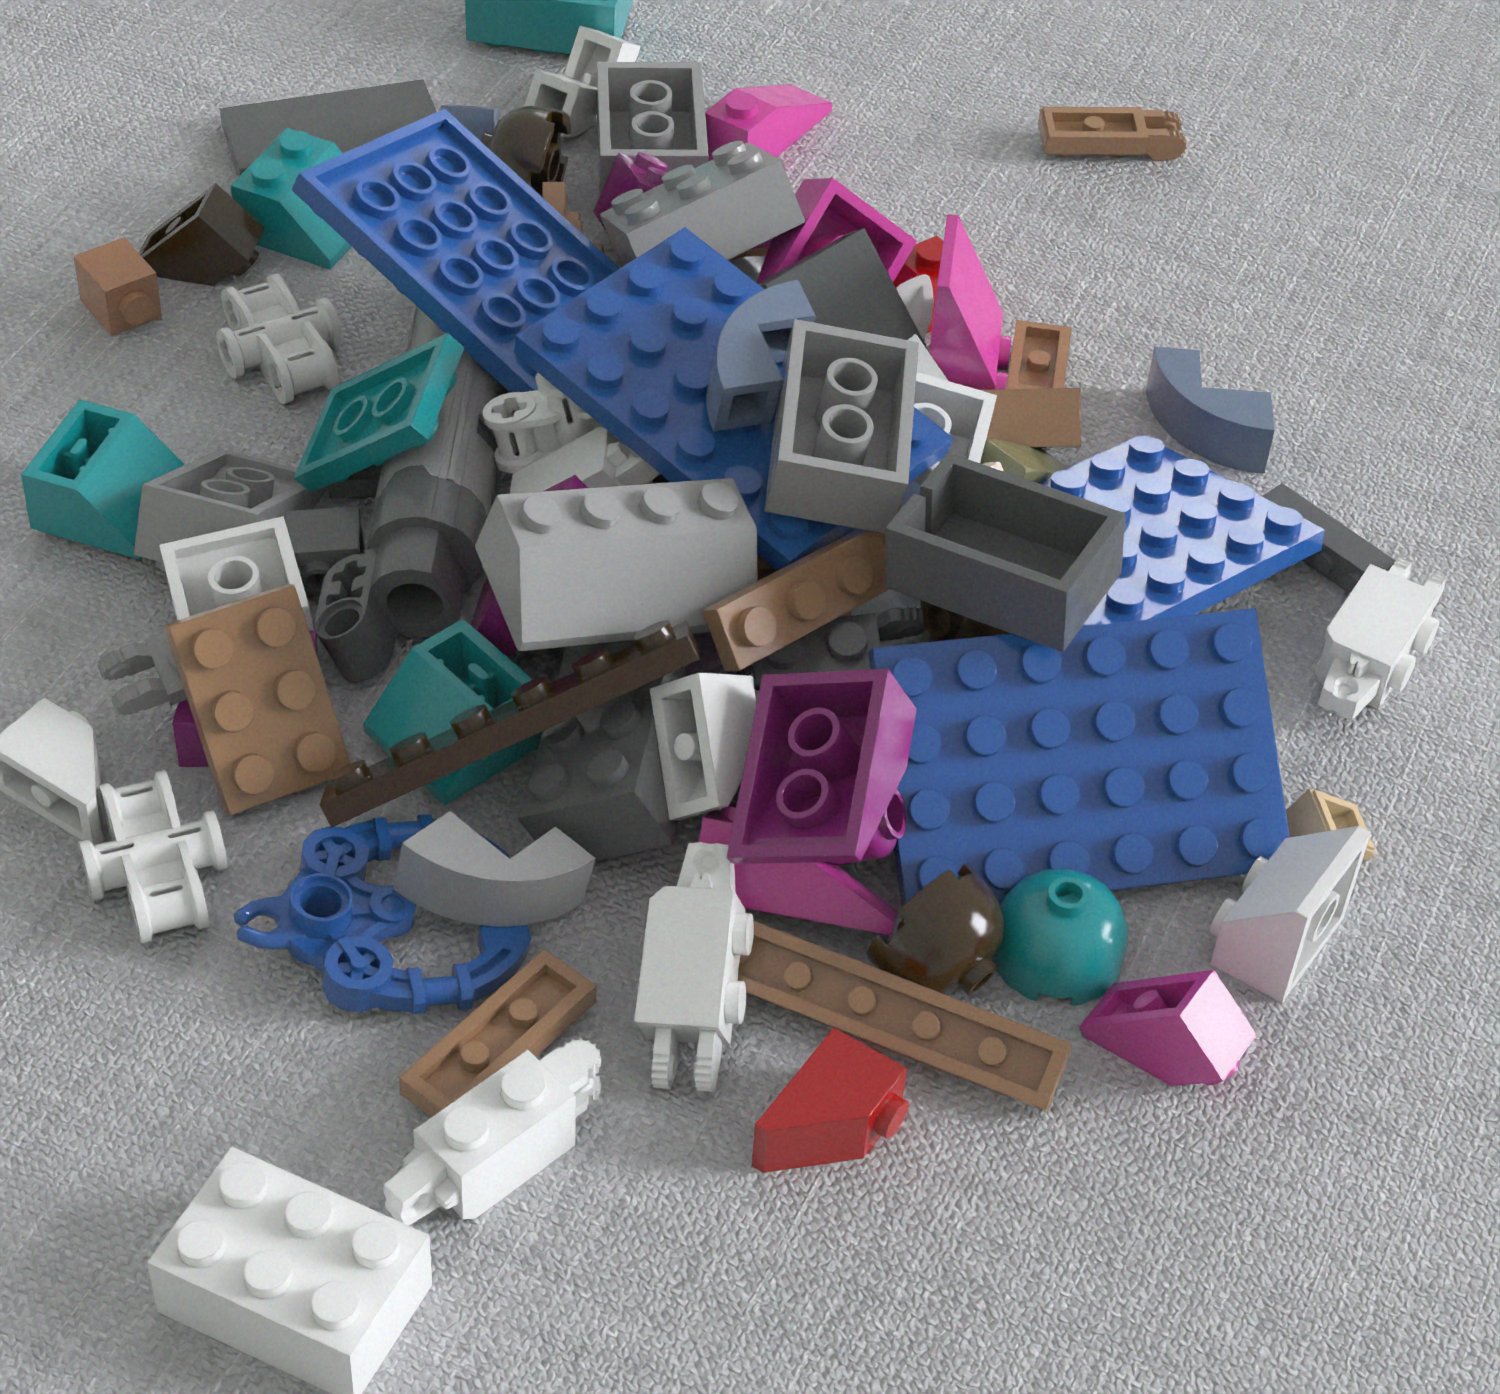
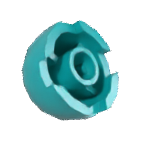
M1045 869L1025 877L1004 896L1000 905L1004 918L1003 942L992 957V961L999 967L997 972L1008 986L1027 999L1037 1001L1039 993L1054 998L1072 997L1070 1006H1076L1104 996L1111 985L1118 982L1128 947V929L1124 910L1106 885L1089 874L1072 869Z

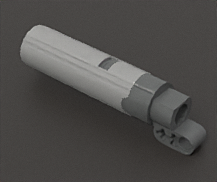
M416 305L406 352L445 334ZM465 350L455 371L457 373L456 384L448 395L445 396L437 417L439 427L435 435L424 446L420 448L412 447L392 456L382 464L365 553L341 559L330 568L323 580L314 621V630H316L317 637L346 680L352 682L365 681L382 672L393 656L397 633L412 637H429L456 623L460 618L463 594L469 591L477 580L479 571H481L482 563L475 549V544L492 507L498 470L494 457L495 450L498 447L493 429L485 425L482 411L489 401L510 392L491 374L484 371L479 363Z

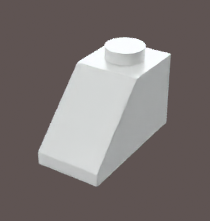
M696 673L650 688L669 820H682L728 807L742 781L757 705L753 677L746 675Z
M43 698L0 733V791L81 841L89 839L93 845L100 844L103 841L102 802L99 792L101 771L95 742V730L90 722L76 711L67 712L46 698Z

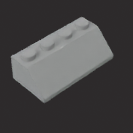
M733 478L500 494L496 496L475 544L477 554L518 651L633 640V636L639 631L665 620H668L672 627L687 621L692 634L710 632L702 610L757 582V527Z

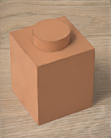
M125 237L74 256L80 300L111 336L162 317L156 272Z

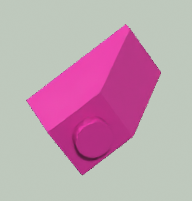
M1215 970L1113 983L1079 1026V1029L1088 1040L1170 1086L1200 1083L1215 1085L1223 1082L1238 1069L1239 1059L1257 1035Z

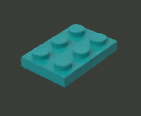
M445 333L331 388L293 479L309 492H313L334 482H344L358 471L372 465H382L396 454L412 447L420 448L428 443L439 427L437 417L445 396L448 395L456 384L457 373L455 371L465 347L450 334Z

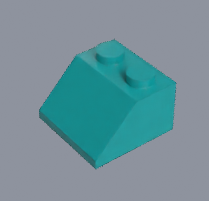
M286 128L230 185L232 198L265 227L257 243L258 246L330 270L352 247L291 190L300 172L343 154L335 143L309 135L303 131Z

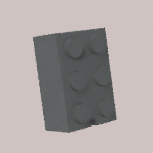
M947 453L920 485V495L913 494L885 528V587L1064 652L1122 572L1126 513Z

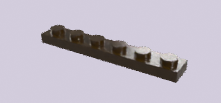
M668 620L650 625L633 636L634 645L610 655L607 648L594 651L574 662L571 666L574 672L551 683H549L546 676L533 679L512 691L510 694L513 699L512 701L489 711L485 704L472 707L455 716L450 721L452 728L429 739L425 732L411 735L393 745L389 749L391 756L368 767L365 760H359L340 768L329 776L328 779L331 784L325 786L319 804L331 828L699 660L698 645L687 621L673 627Z

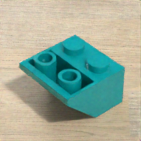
M79 399L21 474L30 528L141 560L142 557L134 555L142 485L185 464L135 414Z
M461 619L410 650L364 721V732L391 756L389 749L399 741L420 732H425L428 739L452 728L450 721L455 716L472 707L485 704L490 711L513 700L510 695L512 691L533 679L469 623ZM542 732L423 787L445 806L536 750Z

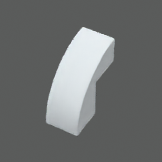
M579 26L564 75L536 70L524 107L539 106L566 112L570 117L571 134L561 133L562 137H573L585 132L597 122V62H635L641 46L599 30Z

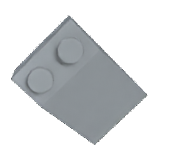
M219 449L142 485L134 555L156 561L155 566L165 571L160 544L284 516L285 519V511L314 509L327 490L328 485L309 492L293 479L297 468Z

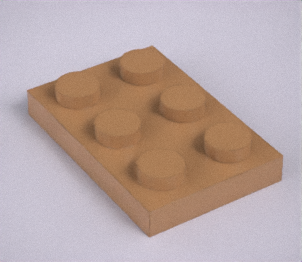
M285 584L163 625L224 813L231 816L328 781L330 775L351 763L295 585Z

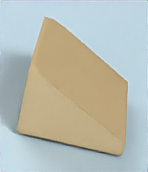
M1309 788L1286 810L1290 837L1355 826L1366 829L1357 804ZM1370 837L1362 860H1370L1376 854Z

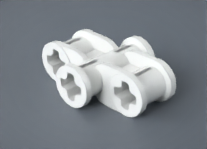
M277 273L268 275L264 283L241 290H236L234 287L222 289L223 309L231 330L229 327L218 329L216 339L223 364L232 378L242 377L245 369L259 365L265 379L281 404L292 402L294 395L321 386L331 390V388L339 385L338 368L330 348L333 349L341 346L343 336L337 313L327 298L317 299L314 307L300 310L284 280Z
M539 373L536 375L538 390L511 392L500 395L489 401L482 411L485 425L493 429L498 446L494 453L496 465L501 471L507 473H515L597 427H604Z
M166 770L155 772L153 780L119 788H113L109 783L99 785L102 807L111 841L93 845L89 839L79 842L81 859L92 901L103 899L105 891L126 886L136 931L141 944L151 942L152 936L155 933L192 924L199 930L208 928L210 925L207 906L196 869L213 866L216 871H221L228 868L224 842L214 810L203 812L202 820L180 825L172 787Z

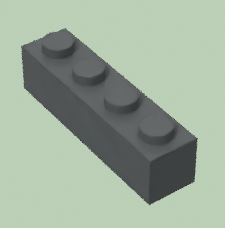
M1283 483L1262 496L1281 507L1298 511L1304 519L1325 529L1321 551L1302 561L1349 594L1370 564L1389 571L1394 562H1396L1386 553Z

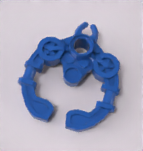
M431 814L417 815V821L387 823L386 817H378L345 828H331L329 826L314 830L303 841L300 872L281 896L251 901L233 914L235 923L241 926L236 932L239 941L261 949H287L295 959L312 965L323 973L321 989L329 1002L342 1010L355 1012L379 1008L420 1014L425 1013L426 1006L457 1004L459 1010L472 1009L473 1002L495 992L515 975L529 952L531 936L528 925L511 927L481 925L477 942L480 955L468 963L453 964L451 976L422 978L419 967L406 968V970L393 968L394 960L386 946L379 942L390 937L405 935L412 929L416 904L392 889L393 885L381 886L365 882L367 863L375 859L377 861L391 860L392 849H400L404 841L437 820L433 819ZM481 835L493 846H495L498 850H500L503 854H505L508 858H510L509 854L506 853L502 848H500L496 843ZM257 916H267L274 919L277 927L271 932H261L243 925H247L248 922Z

